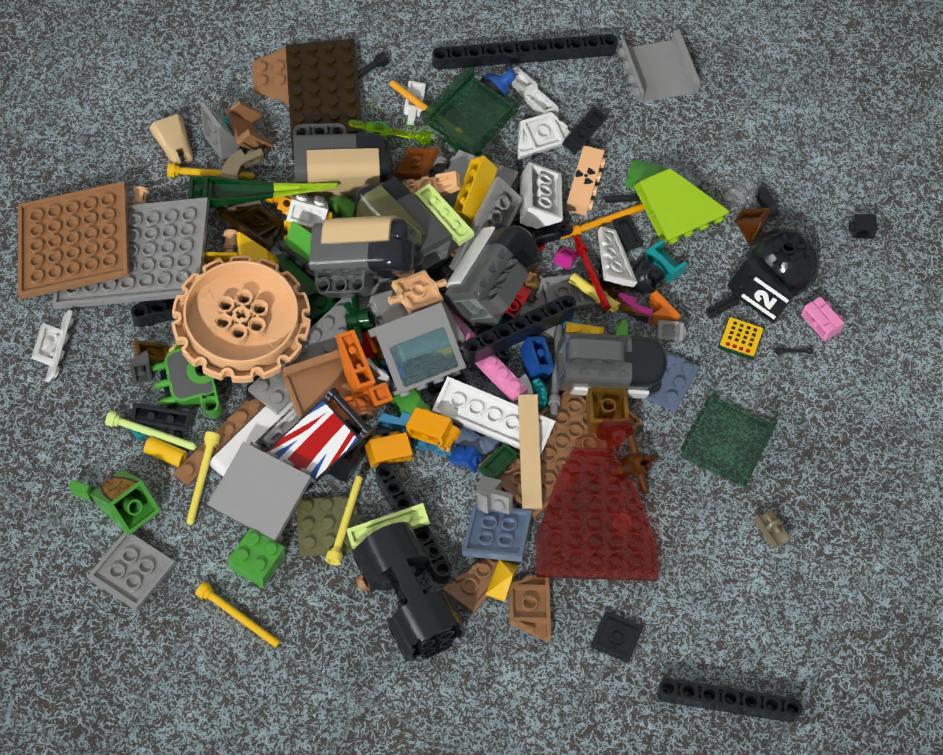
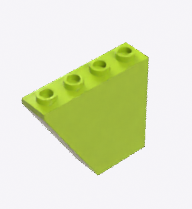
M671 168L646 178L634 186L659 239H663L669 245L678 242L679 237L683 235L687 238L695 234L694 230L696 229L703 231L709 228V224L712 222L718 224L724 221V217L729 214L725 207Z

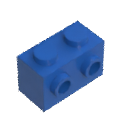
M527 337L520 348V353L528 379L533 381V379L539 378L541 381H547L553 372L554 364L545 337Z

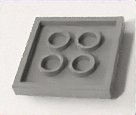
M124 532L87 577L90 581L135 611H138L175 566V561L134 534L127 535Z

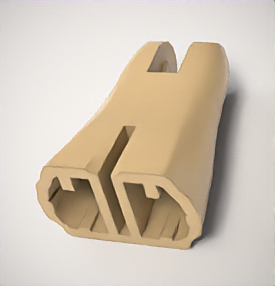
M176 114L152 123L149 129L171 163L181 165L179 153H183L187 163L193 161V152L181 115Z

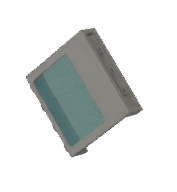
M442 302L368 330L370 338L377 337L397 390L391 392L393 396L400 394V397L409 395L413 388H417V391L428 387L427 383L431 381L434 384L445 380L444 376L450 375V378L461 374V369L466 368Z

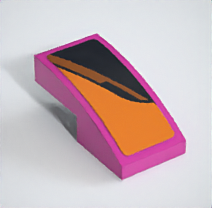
M619 293L617 300L621 303L619 308L631 317L649 324L653 309L636 304V297Z

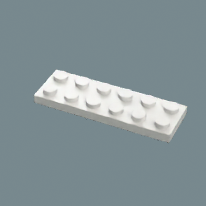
M447 376L432 409V413L444 414L455 423L520 449L518 405ZM538 414L541 457L555 421Z

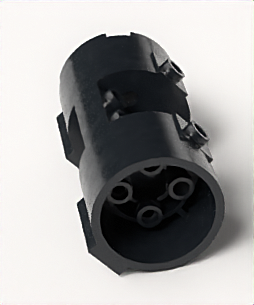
M397 522L384 526L367 536L357 548L352 549L353 558L370 592L394 588L402 604V607L393 617L387 619V624L405 662L415 661L420 656L424 660L452 647V643L457 637L461 639L465 635L466 629L457 614V608L459 607L455 598L450 597L448 592L444 591L426 594L423 583H418L416 577L430 565L429 557H431V552L427 545L423 546L410 523Z

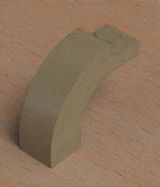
M242 149L234 152L224 163L221 177L238 179L239 174L243 170L263 162L264 153L262 149H252L245 155Z

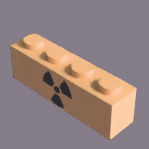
M583 146L567 200V211L587 216L588 210L592 211L594 200L591 199L592 196L596 197L598 190L596 182L600 183L602 176L600 168L604 169L606 158H603L604 150Z

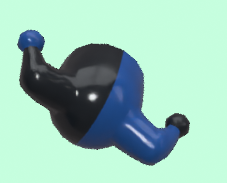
M506 64L507 72L502 76L492 73L482 76L478 83L480 97H470L469 102L471 104L478 103L484 105L489 102L498 103L503 101L508 95L509 85L516 78L512 64Z

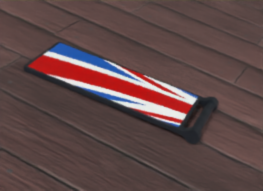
M334 387L320 402L272 444L265 453L269 450L278 455V460L283 462L286 459L295 464L294 468L308 470L312 473L311 477L316 480V483L363 439L371 435L374 428L362 420L339 395L340 392L337 388ZM334 400L362 430L358 435L331 407L330 401ZM310 482L305 492H307L315 483Z

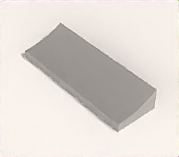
M501 177L494 178L470 225L474 232V237L459 246L449 266L453 271L482 228L493 223H502L505 226H510L523 198Z

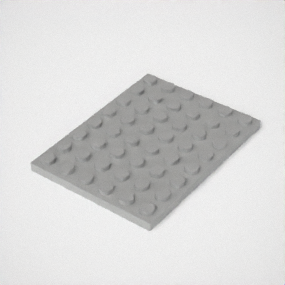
M208 197L127 205L130 276L54 292L53 308L65 309L174 299L177 295H183L182 285L193 273H203L202 267L204 266L210 204Z

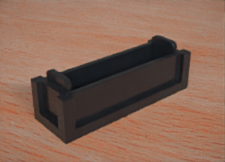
M594 106L567 136L562 145L576 155L608 117Z

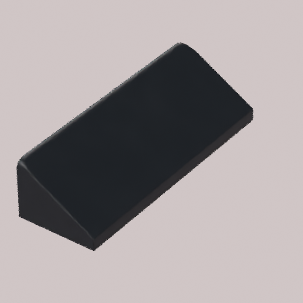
M135 402L133 403L131 421L138 424L189 432L194 412Z

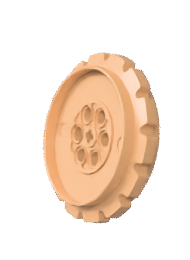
M231 256L230 261L226 263L222 259L210 262L202 267V274L193 273L182 285L183 295H177L175 298L172 315L177 320L172 322V328L177 345H184L181 348L182 354L192 366L202 365L204 374L218 380H223L224 377L229 376L233 383L253 382L254 377L257 375L261 376L262 379L272 377L282 371V363L290 365L302 352V344L300 342L308 340L311 320L306 318V316L310 315V305L306 293L299 292L300 283L289 271L281 273L279 272L278 264L260 258L258 262H253L251 256ZM242 300H248V302H246V303H242V302H240V301H242ZM226 306H227V307H230V308L227 309V310L222 309L223 307H226ZM258 310L264 311L263 313H256ZM227 324L225 327H220L219 325ZM256 327L261 328L258 331L253 330ZM237 334L243 335L242 337H239V338H238V337H235V335H237Z

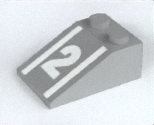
M204 102L200 103L204 137L221 160L230 157L234 152L240 150L231 125L225 122Z

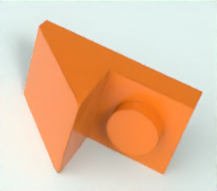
M657 290L654 291L649 299V306L655 312L651 316L650 323L658 324V320L680 321L681 315Z

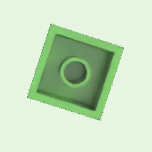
M250 528L229 557V569L264 588L286 557L285 547Z

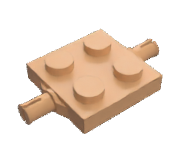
M425 270L412 274L407 278L394 280L391 286L397 295L388 297V303L392 305L401 302L409 314L443 302L444 299L439 292V288L447 286V281L441 279L435 282Z

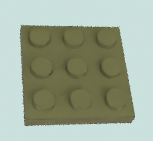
M349 496L301 499L296 507L299 557L327 555V552L333 548ZM356 503L348 528L358 525ZM347 532L341 548L342 554L352 553V546Z

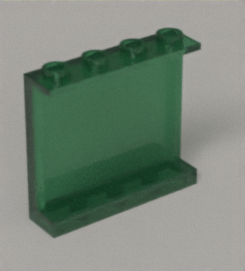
M468 67L423 111V122L467 153L475 155L476 152H480L484 148L488 140L491 141L495 137L499 129H503L510 118H514L517 115L518 100H515L513 103L509 102L474 77V70Z
M715 390L712 397H707L704 404L706 409L705 411L701 410L696 419L698 421L697 426H692L688 435L691 436L690 440H685L682 445V459L746 488L777 425L778 419L772 416L769 422L716 398L718 391Z

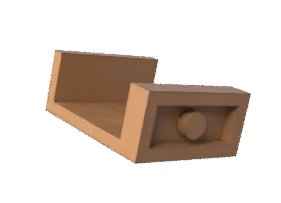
M240 101L226 111L237 145L247 150L261 148L263 153H266L274 146L272 140L256 133L254 123L264 116L262 112Z

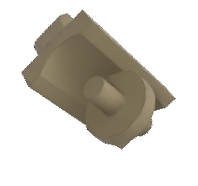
M772 510L755 517L754 521L773 549L791 540V537L782 526V520L778 519Z

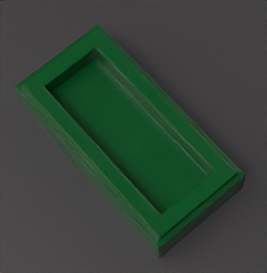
M504 442L479 467L478 471L484 476L498 479L519 458V453Z

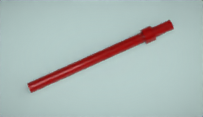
M574 235L573 240L576 244L577 254L582 258L603 310L607 311L611 307L587 254L586 244L582 242L580 235Z

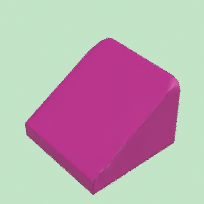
M563 246L556 252L553 263L569 270L577 259L578 254Z

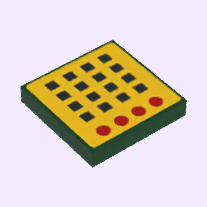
M729 316L718 349L754 360L765 328Z

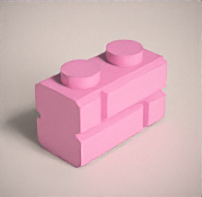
M822 297L807 304L801 314L824 341L840 333L845 325L843 317L840 314H836L832 310L831 304L828 301H824Z

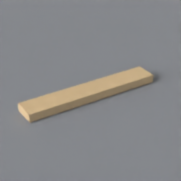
M538 394L518 395L522 509L542 510Z

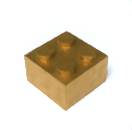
M588 388L585 398L588 433H627L630 423L627 389Z

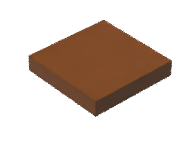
M408 148L395 170L394 176L399 179H421V177L427 176L440 152L437 148Z

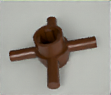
M635 434L627 436L631 454L622 458L621 466L617 467V472L619 474L637 475L641 493L649 491L645 473L651 469L652 462L657 461L659 456L656 453L648 455L647 453L639 452Z

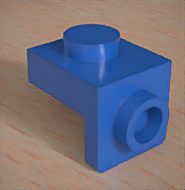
M457 444L449 461L454 465L468 467L472 473H476L479 464L483 461V457L476 447Z

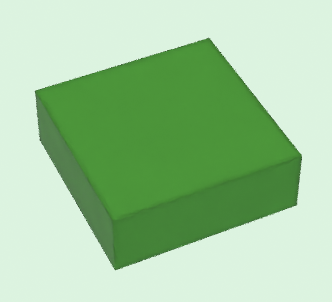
M72 480L69 484L72 494L92 501L90 485Z

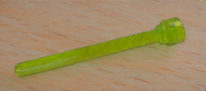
M353 119L348 122L351 127L415 139L421 145L428 146L431 141V132L423 130L416 133Z

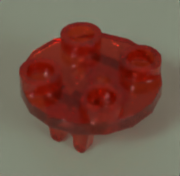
M612 419L602 420V425L596 428L597 438L606 441L609 451L612 450L613 446H615L616 451H619L621 442H624L628 435L635 434V427L631 420L613 421Z

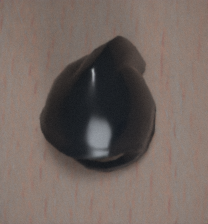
M643 255L632 268L637 284L634 287L629 286V288L641 293H653L656 285L666 277V273L658 266L646 261V256Z

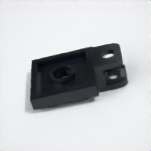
M563 210V216L566 218H563L561 222L538 228V231H535L537 230L536 228L521 224L520 220L514 221V225L523 227L532 234L537 245L559 240L561 237L570 235L573 232L569 224L572 221V217L567 210Z

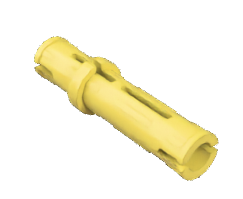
M574 273L569 283L593 298L598 305H601L594 286ZM604 291L611 307L609 310L615 313L621 303L611 298Z

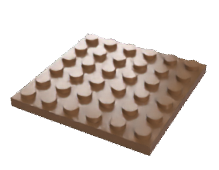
M124 181L18 204V296L20 299L130 276L127 185Z

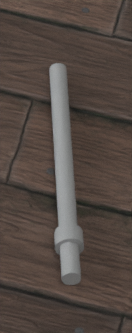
M562 325L556 326L554 339V369L552 372L551 395L549 396L550 418L553 419L558 417V407L560 406L561 399L556 385L557 345L562 337Z

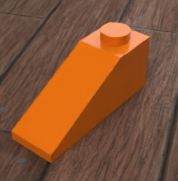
M355 330L336 335L345 377L352 394L354 395L373 387L376 381Z

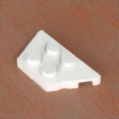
M552 112L520 121L518 126V159L563 146V141L571 133L567 129L568 126L564 122L559 121L558 117Z

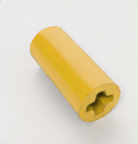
M152 436L148 438L144 446V453L176 467H180L187 458V451Z

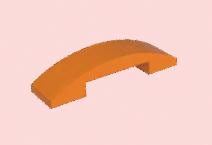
M386 382L343 398L356 413L393 401ZM335 401L329 402L331 407L342 418L348 417Z

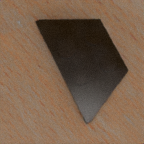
M259 204L235 207V211L226 212L225 209L219 210V216L268 251H271L283 229L284 222Z

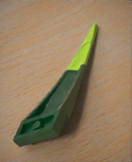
M205 175L190 177L188 199L208 197L210 201L209 208L338 188V183H272Z

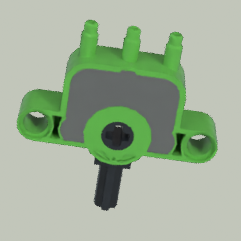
M181 348L169 352L163 362L151 365V371L166 369L168 379L156 382L154 386L156 389L169 386L172 395L158 400L159 406L177 403L180 407L189 408L201 404L209 418L217 419L222 415L223 407L217 387L221 380L204 374L202 365L192 366L183 356ZM216 405L215 409L208 410L210 406Z

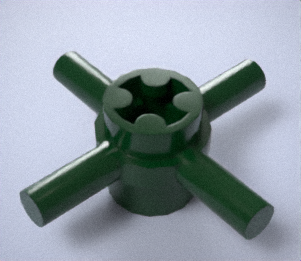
M353 296L351 298L352 304L351 302L344 304L348 314H345V322L348 331L355 330L362 346V333L367 332L366 328L373 327V319L368 308L360 310L359 297Z

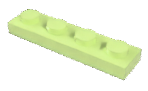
M430 183L415 192V197L453 235L452 239L459 246L474 237L473 230Z
M421 503L346 529L352 549L357 548L371 533L393 523L408 522L412 525L413 529L430 524L424 504Z

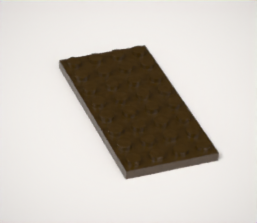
M355 39L286 45L293 160V131L297 125L339 123L345 126L346 134L363 133Z

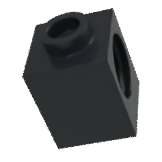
M854 214L852 221H849L848 225L849 232H852V238L874 239L878 230L876 215Z

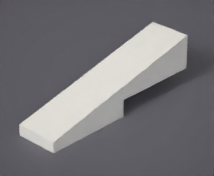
M518 66L513 68L518 75L511 85L539 116L552 112L558 117L559 107L538 89V84Z

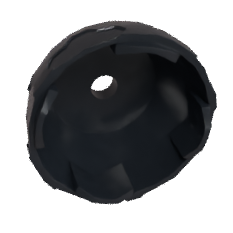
M788 228L773 229L756 240L748 251L747 258L761 257L793 296H798L806 291L816 281L819 270L816 248L806 236ZM789 246L793 251H786L784 247Z

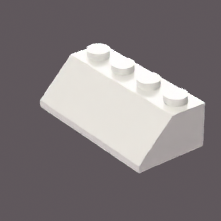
M528 162L520 176V196L523 198L520 204V223L538 229L561 222L563 220L561 173Z

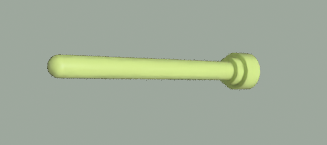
M112 410L109 411L105 420V425L110 427H118L120 425L190 450H195L197 447L194 442L124 419L118 412Z

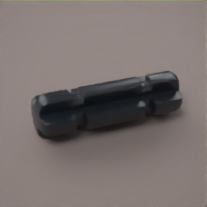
M731 295L728 297L729 299L726 298L714 304V306L708 307L706 314L709 318L717 316V313L721 314L730 309V306L738 305L739 299L735 295Z

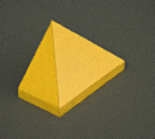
M499 560L486 596L505 602L518 565Z

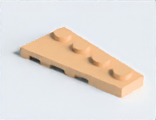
M456 171L436 174L435 177L431 178L425 176L421 177L420 180L409 179L403 183L414 196L415 192L429 183L441 197L461 189L460 174Z

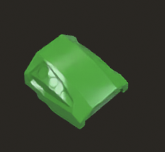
M632 160L625 186L635 190L634 186L638 182L663 172L667 168L642 160Z

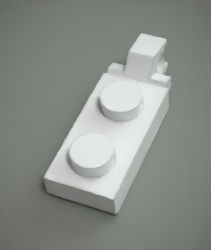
M409 80L407 90L423 102L426 83ZM405 99L404 114L408 115L407 124L414 125L415 117H420L422 110L408 99Z

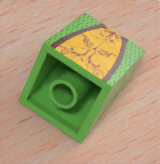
M122 469L90 492L97 506L127 535L133 533L161 511L143 481Z

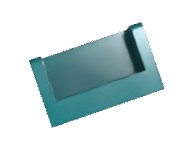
M662 239L647 250L645 260L661 268L666 273L665 279L671 283L686 272L688 263L684 261L679 265L663 249L665 241Z

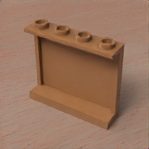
M339 349L284 367L280 372L299 420L334 387L340 392L339 395L342 398L353 395L345 377ZM381 406L357 414L361 418L366 417V419L377 416ZM349 416L343 418L349 426L355 424Z

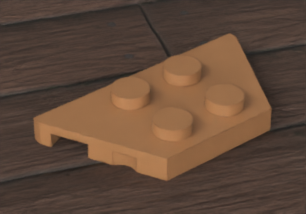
M282 48L252 62L253 91L256 94L265 95L270 99H278L284 101L285 104H289L286 48Z
M549 568L543 569L542 573L534 576L531 574L521 581L512 582L508 593L509 624L539 639L551 642Z

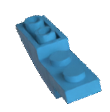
M402 411L399 418L381 412L379 427L394 432L399 431L400 434L406 432L408 436L406 424L412 414ZM413 438V445H416L420 450H433L440 456H450L452 453V447L449 452H446V448L442 451L438 447L439 443L436 446Z

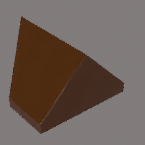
M770 207L744 209L735 219L734 223L738 224L749 247L767 224L771 212Z

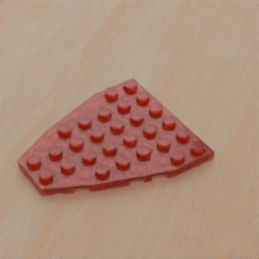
M573 448L569 459L566 461L561 474L555 482L536 537L537 578L658 581L657 540L655 535H652L649 520L644 515L642 503L632 480H629L625 473L619 474L617 472V467L621 466L622 463L618 461L613 449Z

